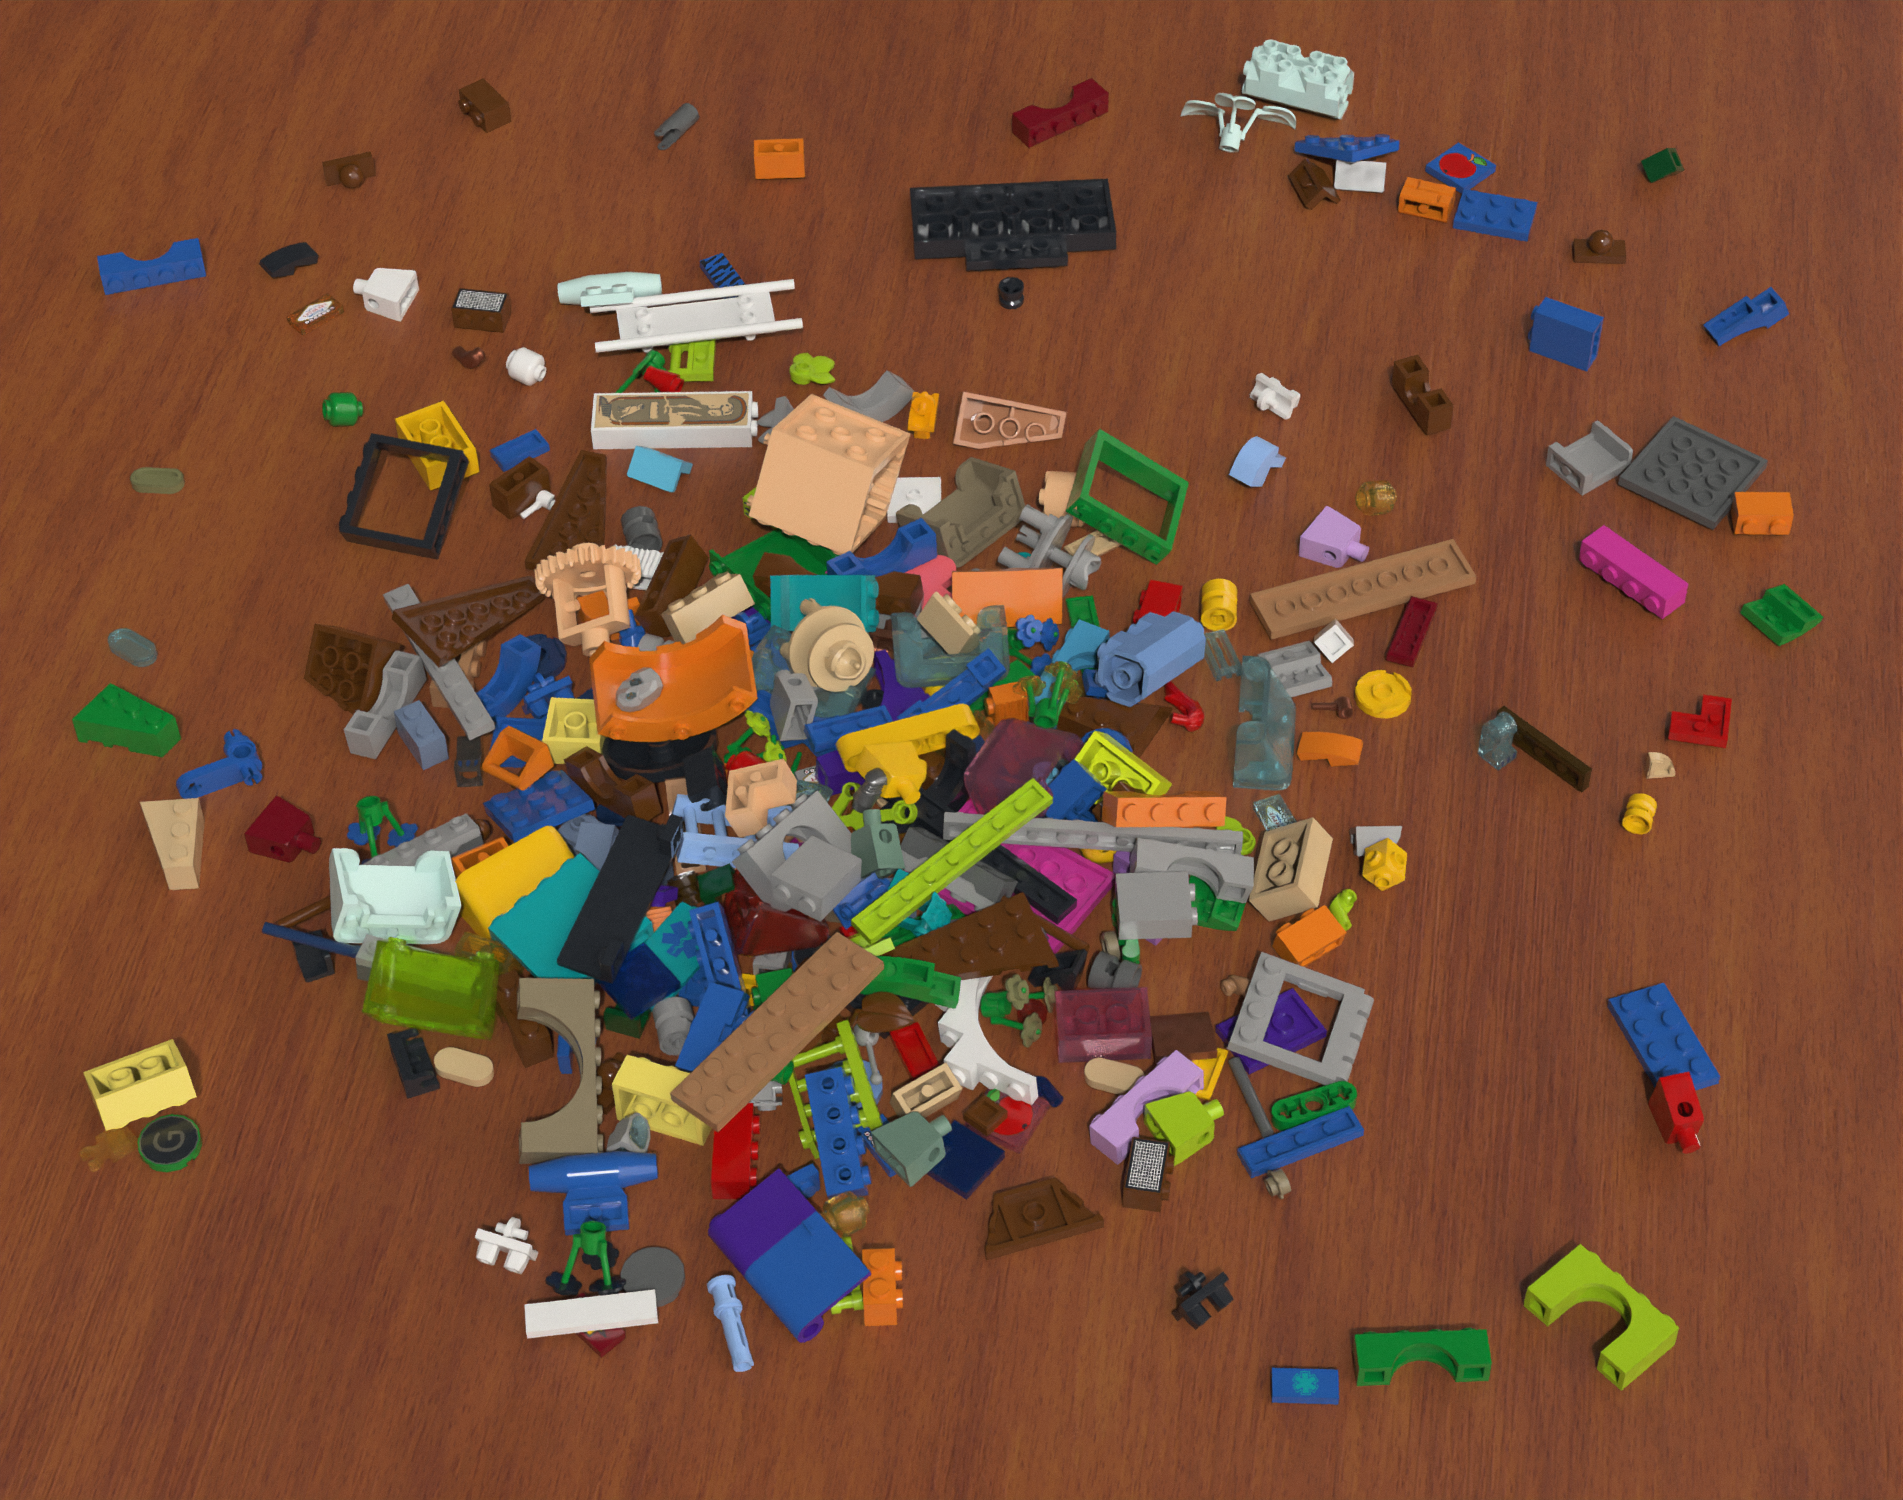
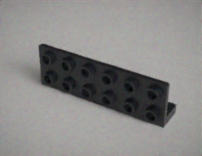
M671 814L667 823H662L661 825L631 815L626 817L557 958L558 966L610 984L614 983L683 838L682 817Z

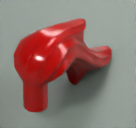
M1172 681L1166 683L1164 686L1166 694L1164 700L1171 703L1182 713L1173 712L1170 723L1184 726L1188 732L1200 729L1204 723L1205 715L1199 702L1183 693Z

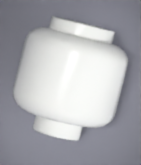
M525 347L519 348L517 351L513 350L506 361L509 376L528 386L541 381L547 371V368L544 367L545 361L543 356Z

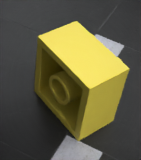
M551 697L542 742L547 744L553 763L565 764L564 759L586 746L603 755L602 747L606 736L599 735L597 732L594 699Z

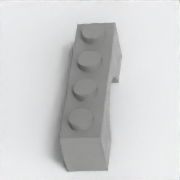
M395 650L383 669L382 686L375 705L368 712L356 710L344 728L350 753L372 759L377 758L397 727L394 711L411 704L427 680L421 656Z
M1137 838L1130 855V873L1188 871L1189 875L1196 876L1205 881L1211 887L1217 899L1246 903L1254 886V857Z

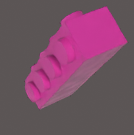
M1605 525L1582 540L1579 561L1661 619H1664L1685 603L1688 589L1687 582Z

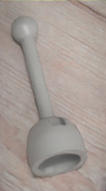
M856 1025L853 1030L858 1045L867 1048L872 1071L870 1081L874 1085H879L883 1078L878 1073L872 1047L878 1042L879 1033L866 1032Z

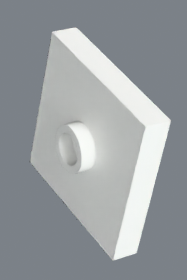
M941 477L897 478L887 511L888 523H898L896 512L908 504L920 507L922 514L941 501Z

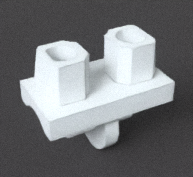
M1263 373L1257 374L1255 378L1256 384L1250 394V398L1257 402V407L1261 410L1269 409L1283 419H1289L1293 408L1298 406L1300 394L1295 390L1290 391L1286 389L1274 377L1269 378Z
M511 1217L507 1225L497 1223L495 1231L502 1233L503 1236L479 1228L475 1235V1238L480 1242L476 1254L477 1260L485 1264L495 1265L499 1252H506L508 1255L503 1267L514 1273L522 1274L529 1260L536 1261L539 1252L532 1250L531 1244L516 1240L517 1238L526 1240L528 1231L520 1229L521 1221L515 1217Z

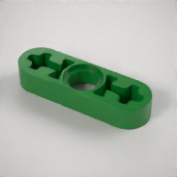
M1338 1081L1279 1100L1272 1106L1271 1123L1276 1129L1285 1131L1348 1106L1353 1110L1356 1106L1357 1090L1349 1082ZM1342 1094L1343 1097H1348V1099L1344 1100L1342 1097H1337V1095ZM1316 1101L1323 1108L1319 1111H1311L1305 1105L1308 1102ZM1284 1112L1287 1116L1291 1115V1117L1286 1119V1117L1284 1115H1280V1113Z

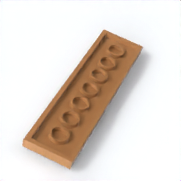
M1454 539L1251 593L1250 603L1272 640L1330 624L1334 619L1341 621L1407 603L1411 596L1425 598L1475 584L1476 575Z
M836 932L670 1093L671 1100L719 1132L884 970L883 961Z

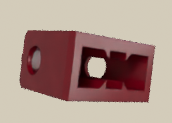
M277 795L244 833L250 853L288 863L293 862L302 850L315 854L321 844L320 838L314 836V829L309 815Z

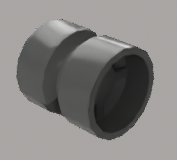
M638 506L627 510L621 517V526L626 545L634 549H643L644 551L647 549L649 551H659L662 547V538L655 513L652 509Z
M1101 951L1092 965L1088 979V988L1103 994L1111 991L1113 997L1130 1002L1139 986L1142 965L1126 959L1119 962L1117 956Z

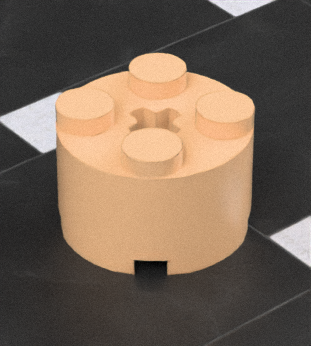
M1046 471L1045 489L1041 488L1039 492V503L1044 505V514L1048 516L1052 514L1057 518L1069 514L1066 512L1077 472ZM1071 515L1073 517L1071 527H1082L1085 522Z

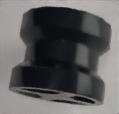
M1007 277L999 282V304L1005 309H1017L1023 305L1024 283L1022 280L1015 277Z

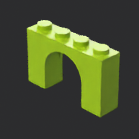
M1581 1244L1527 1288L1524 1307L1547 1327L1569 1308L1585 1301H1597L1607 1304L1620 1313L1627 1329L1601 1351L1597 1370L1621 1391L1675 1345L1679 1327L1675 1324L1674 1320L1667 1314H1662L1644 1294L1635 1291L1619 1273L1609 1269L1602 1263L1596 1253L1588 1251Z

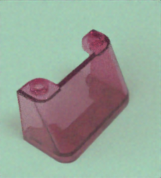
M1002 719L967 767L964 774L965 787L977 813L987 814L1032 778L1053 797L1052 790L1048 787L1046 779L1060 759L1066 758L1071 762L1076 758L1084 746L1082 739L1074 733L1055 728H1041L1035 725V723L1021 719ZM1050 806L1034 818L1044 817Z

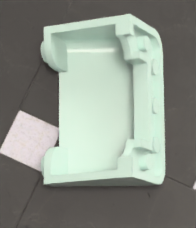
M332 848L329 857L331 926L333 937L336 941L342 943H363L366 934L402 944H437L446 941L450 937L462 905L449 851H427L419 856L415 866L359 865L360 859L356 851L348 848Z

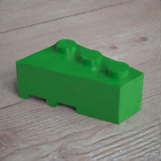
M111 683L72 719L78 741L83 743L91 740L102 742L104 747L112 748L113 745L128 747V750L131 752L164 757L181 740L175 716Z

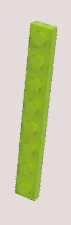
M1032 778L852 918L851 925L870 945H873L929 901L933 892L938 894L1053 803V797Z

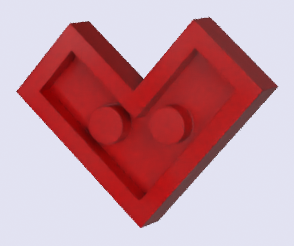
M1703 694L1700 715L1672 711L1668 740L1726 748L1732 698Z

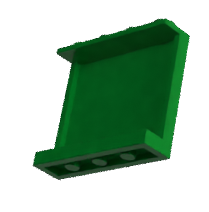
M777 528L724 557H721L713 549L709 550V569L714 577L724 572L740 574L755 603L752 607L761 613L765 620L767 619L771 622V597H768L757 588L753 579V574L764 552L791 556L797 564L817 575H827L825 573L827 571L826 561L839 555L833 553L831 549L821 545H812L804 538L785 534L782 529Z

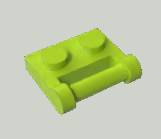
M715 339L669 345L671 359L670 370L668 371L680 374V378L684 379V381H713L716 350ZM684 351H688L687 368H680L681 354Z

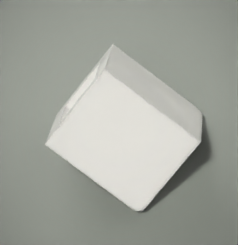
M1336 619L1314 636V643L1331 663L1354 646L1353 638Z

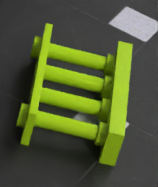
M845 1020L836 1023L840 1035L835 1037V1041L797 1054L791 1061L794 1063V1068L838 1052L841 1055L846 1053L848 1060L842 1061L843 1065L837 1067H842L846 1076L851 1075L854 1078L855 1094H850L851 1102L855 1101L856 1104L861 1102L863 1109L859 1110L861 1123L856 1124V1128L863 1126V1128L870 1127L872 1132L883 1126L855 1035L849 1021ZM793 1069L789 1083L803 1126V1130L798 1132L804 1150L810 1148L814 1158L817 1159L820 1156L816 1143L815 1129H812L809 1117L812 1116L810 1104L805 1105L801 1093L807 1091L805 1078L797 1080L795 1070Z

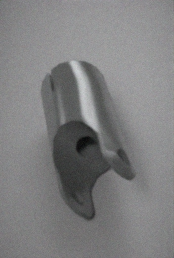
M689 103L682 104L654 131L655 136L664 135L663 141L658 144L659 150L668 149L698 121L699 113L693 105Z

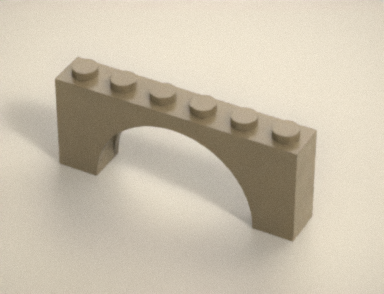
M519 978L517 987V1019L538 1022L557 1032L573 1050L580 1070V1086L574 1097L564 1108L538 1121L521 1122L518 1134L519 1164H538L569 1155L603 1152V1134H597V1124H602L603 1115L602 1105H597V1095H601L602 1078L601 1076H596V1066L601 1064V1048L595 1047V1037H600V1019H595V1009H599L600 992L599 990H594V979Z

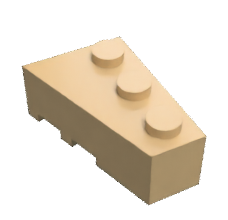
M724 572L719 573L702 586L694 589L685 598L670 603L667 606L668 609L661 615L674 641H681L682 644L696 639V634L708 628L721 615L731 618L755 603L741 575Z
M199 798L140 802L145 822L169 890L199 888L205 821Z

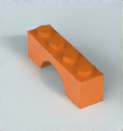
M1103 791L1101 821L1114 827L1225 826L1227 797L1213 791H1185L1180 795H1151L1132 791Z

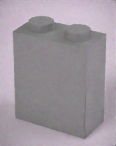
M811 835L771 874L770 897L821 922L861 881L862 859Z
M1188 871L1116 873L1115 900L1119 940L1191 938L1192 925L1198 924L1197 907H1191V901H1195V884L1189 883Z

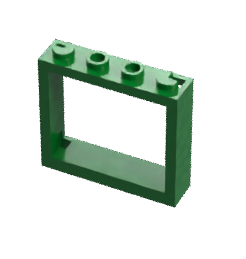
M1098 429L1084 445L1066 512L1157 565L1172 551L1189 482L1103 430ZM1098 460L1168 501L1159 537L1089 496Z

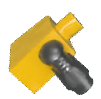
M911 742L864 745L855 769L866 781L853 794L854 802L852 806L854 810L859 813L869 810L874 806L879 796L883 798L902 797L904 802L909 805L919 800L921 796L919 789L926 780L927 763L925 760L919 759Z

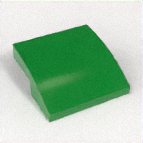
M1785 584L1767 589L1762 599L1744 604L1740 611L1745 618L1778 646L1805 634L1823 619L1819 612Z
M1189 875V883L1195 884V901H1191V907H1197V925L1216 930L1237 931L1246 903L1217 899L1213 890L1205 881L1196 876Z

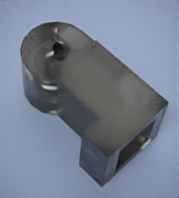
M482 735L470 741L467 736H458L457 755L454 761L457 787L483 786L484 771L481 768L484 762ZM477 771V776L469 779L463 776L464 772Z

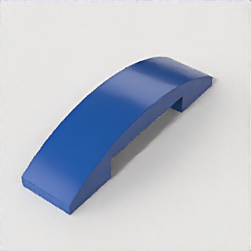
M988 648L969 662L964 672L924 702H921V700L917 701L897 716V718L901 720L957 704H967L970 706L988 690V687H992L1002 677L1006 669Z

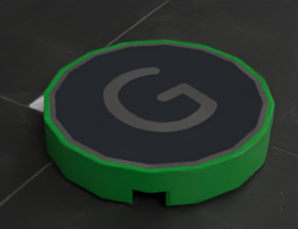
M173 1114L159 1117L148 1123L141 1131L137 1141L139 1154L143 1162L148 1164L151 1169L160 1172H172L183 1169L192 1158L193 1160L196 1159L202 1147L201 1134L194 1121L185 1116Z

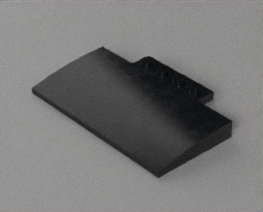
M1108 178L910 188L915 259L965 257L966 269L974 271L986 269L1008 270L1010 268L1032 269L1035 267L1057 268L1068 266L1067 252L1116 249V226Z

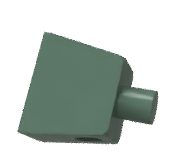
M880 809L863 811L864 827L851 834V854L862 859L861 878H866L873 872H875L878 878H886L896 873L898 869H905L897 826L895 824H882Z
M913 1111L873 1130L871 1135L875 1152L911 1187L945 1157L946 1152L942 1137L951 1132L952 1127L944 1115L937 1117L929 1123L919 1112Z

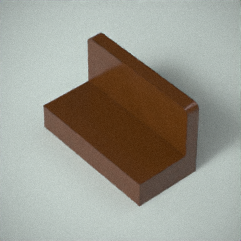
M1306 158L1288 175L1304 205L1311 210L1325 197L1336 204L1341 201L1325 171Z

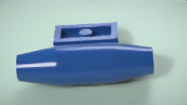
M610 1151L569 1155L529 1166L531 1191L567 1194L563 1201L566 1236L580 1234V1226L588 1221L603 1223L606 1226V1232L628 1230V1200L622 1188L658 1179L656 1153Z

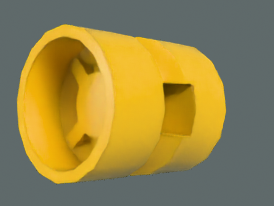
M1213 579L1206 582L1202 587L1201 622L1203 626L1209 630L1220 632L1231 629L1237 622V587L1226 579Z

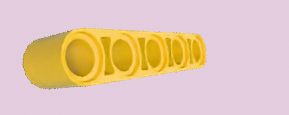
M957 704L848 733L838 739L836 748L845 769L848 772H858L855 766L864 745L911 742L917 755L946 748V735L953 729L972 740L978 736L980 729L970 707L967 704Z

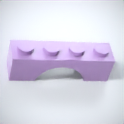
M1177 1050L1170 1056L1162 1058L1153 1071L1147 1076L1140 1077L1129 1092L1125 1095H1120L1114 1101L1112 1107L1104 1114H1099L1092 1120L1089 1126L1091 1144L1119 1165L1130 1154L1132 1137L1139 1138V1128L1136 1121L1145 1111V1105L1188 1091L1196 1094L1199 1090H1203L1204 1071Z

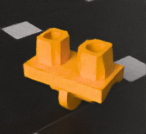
M925 391L921 393L913 392L908 419V431H914V438L929 439L931 432H934L939 393L929 395Z

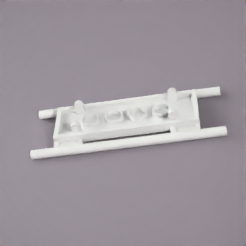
M794 279L636 297L630 303L590 306V313L616 310L620 340L595 342L596 353L639 348L648 353L655 346L745 336L747 340H753L756 334L803 328L802 318L775 321L769 293L795 289ZM739 296V297H737V298H728V299H720V300H711V301H703V302H694V303H686V304H677V305H669V306H661V307L647 308L648 306H657V305H665V304H673V303H682V302H690V301H699V300H707V299H716V298Z

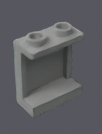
M1597 420L1592 423L1590 434L1564 448L1558 442L1550 445L1546 466L1583 496L1623 473L1631 464L1633 449L1628 443L1621 440L1608 427Z

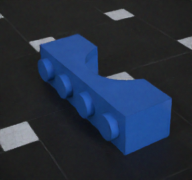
M198 238L173 242L167 253L153 260H134L127 257L123 252L97 256L105 295L206 277Z
M919 518L898 528L892 542L882 552L872 557L859 558L851 551H848L826 561L827 575H875V577L893 571L905 573L937 558L936 533L922 518Z

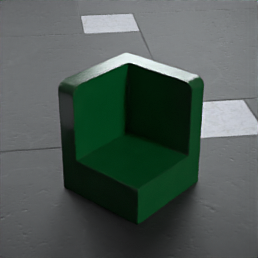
M1666 148L1641 160L1651 183L1668 175H1676L1685 171L1675 148Z
M730 863L697 876L700 898L705 905L719 902L723 907L722 895L733 891L736 886L741 885V878Z
M637 994L632 1006L618 1003L614 1009L606 1007L603 1013L606 1030L640 1039L651 1017L649 997Z

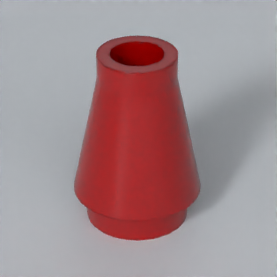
M651 365L647 368L643 377L644 380L648 381L660 392H681L684 385V379L680 378V374L658 369Z

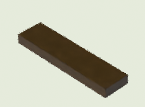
M1502 706L1497 710L1494 728L1496 732L1581 793L1589 787L1591 767L1507 707Z

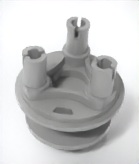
M1027 504L1019 520L1039 529L1040 533L1023 525L1020 532L1025 535L1017 534L1016 540L1033 548L1034 551L1030 557L1025 558L1004 547L997 562L1008 568H1051L1052 564L1056 562L1067 568L1062 577V597L1068 593L1072 585L1081 590H1086L1088 575L1099 570L1101 566V557L1091 553L1095 536L1089 534L1083 540L1074 556L1061 550L1070 530L1073 517L1069 514L1060 518L1052 514L1048 516Z

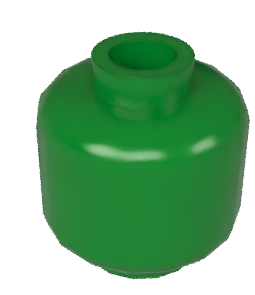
M333 392L328 395L327 399L323 400L322 414L324 420H328L329 424L333 427L354 426L357 423L358 417H362L363 406L362 402L357 401L355 394L352 392Z

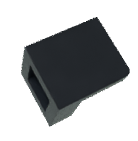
M320 929L309 933L323 937ZM292 942L297 962L306 983L335 974L329 951Z

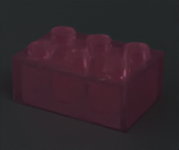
M1147 987L1055 991L1058 1063L1089 1062L1094 1058L1109 1060L1151 1059L1152 1031Z

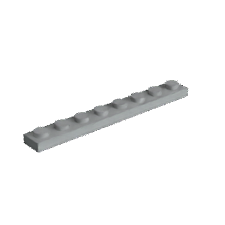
M409 584L383 594L385 603L392 614L395 609L420 603ZM404 632L416 654L421 656L425 669L469 741L495 730L492 718L455 658L438 668Z

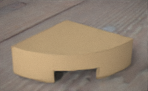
M1648 752L1644 770L1647 779L1675 776L1672 760L1662 753Z

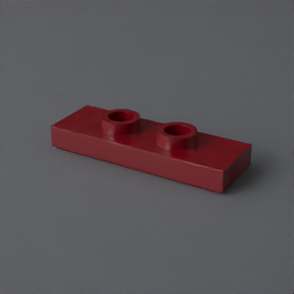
M1411 596L1388 650L1387 661L1414 667L1436 614L1438 603Z

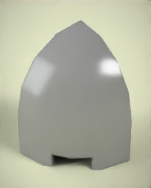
M1359 826L1350 829L1351 844L1355 843L1356 848L1354 855L1365 856V848L1386 838L1397 844L1401 837L1402 826Z

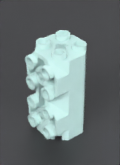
M1270 39L1266 40L1264 45L1254 47L1251 61H1246L1243 69V75H1246V80L1243 84L1242 94L1341 120L1349 104V101H1346L1348 94L1351 95L1353 90L1354 72L1348 67V61L1344 57L1314 51L1310 53L1309 57L1304 58L1299 46Z

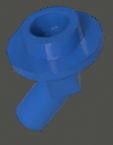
M630 609L629 619L631 628L619 632V642L622 646L637 647L646 632L642 626H636L633 611Z

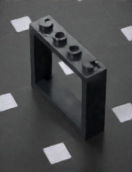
M371 433L369 441L363 447L361 466H358L355 472L353 491H350L347 496V509L345 515L340 518L339 532L347 542L438 560L469 463L467 457L462 450ZM382 450L448 462L423 540L357 527Z

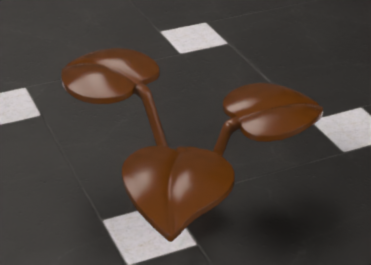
M805 958V959L799 964V966L795 969L794 973H795L809 958ZM882 991L866 996L862 1000V1009H856L849 1020L851 1028L857 1019L858 1027L871 1033L894 1031L914 1024L913 1016L903 1001L893 993ZM837 1015L798 1054L812 1050L821 1041H823V1044L835 1041V1037L840 1035L836 1023L845 1020L840 1015Z

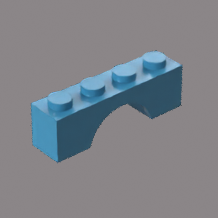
M1080 619L1074 628L1068 630L1061 650H1056L1052 658V665L1040 677L1039 686L1034 692L1036 705L1043 698H1051L1061 662H1065L1066 667L1057 703L1064 690L1063 685L1071 674L1085 668H1098V649L1103 642H1108L1110 638L1109 630ZM1029 716V720L1034 722V717ZM1057 726L1050 729L1057 731Z

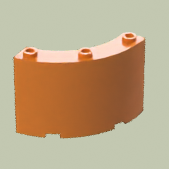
M721 615L708 628L696 634V639L685 644L679 641L656 646L655 651H639V647L622 646L603 641L589 658L597 732L599 735L614 740L634 742H661L670 739L684 740L729 722L758 699L746 623L725 615ZM643 667L652 668L660 676L663 684L660 696L642 710L634 712L622 711L615 703L616 692L621 683L628 679L633 672ZM633 692L626 694V699L636 697V693Z

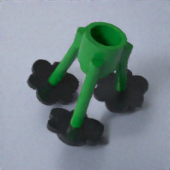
M598 1221L585 1222L580 1226V1234L573 1235L572 1248L564 1273L552 1272L551 1276L546 1277L545 1283L553 1287L552 1289L560 1295H577L579 1289L582 1288V1283L576 1281V1277L571 1272L579 1247H581L584 1252L582 1255L583 1263L591 1265L593 1270L602 1269L603 1279L596 1280L595 1284L590 1285L589 1291L598 1292L600 1296L618 1294L623 1289V1286L627 1284L626 1280L616 1276L611 1277L609 1269L616 1265L619 1251L613 1248L612 1243L606 1241V1226Z

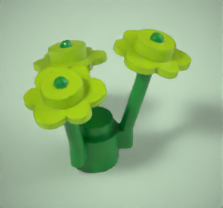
M747 710L744 714L747 718L746 722L750 727L735 742L727 745L729 752L724 755V762L727 763L733 754L737 756L742 751L752 752L748 747L743 748L740 745L755 732L757 735H764L768 739V742L765 744L766 751L756 754L766 762L784 759L787 763L784 746L779 740L776 741V744L771 742V733L769 731L771 728L767 718L761 713H753Z

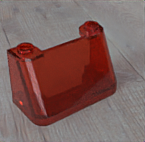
M736 868L733 875L735 889L725 894L723 908L729 929H731L730 933L737 955L750 958L815 948L820 943H825L829 934V926L825 919L821 922L816 919L810 920L808 915L793 908L787 912L771 909L770 904L764 903Z

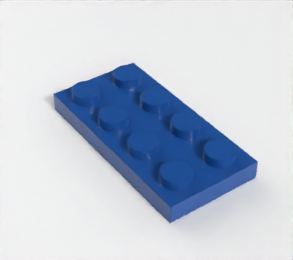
M1665 983L1608 1000V1009L1654 1087L1660 1077L1690 1072L1695 1091L1719 1084V1073Z

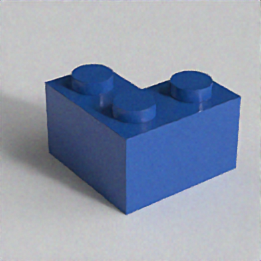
M1073 759L1061 769L1059 775L1050 785L1044 787L1053 797V803L1043 812L1048 818L1098 822L1090 807L1103 795V791H1106L1107 788L1084 765Z

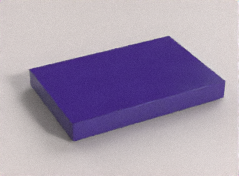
M1292 988L1278 996L1263 1041L1291 1052H1296L1325 1038L1327 1030ZM1239 1014L1216 1025L1215 1032L1227 1047ZM1231 1051L1235 1057L1240 1058L1248 1075L1269 1065Z

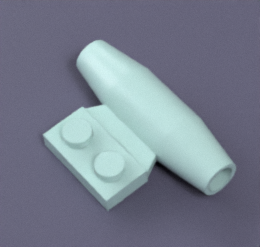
M619 272L587 275L558 283L560 304L581 305V307L630 303L636 297L662 294L660 274Z

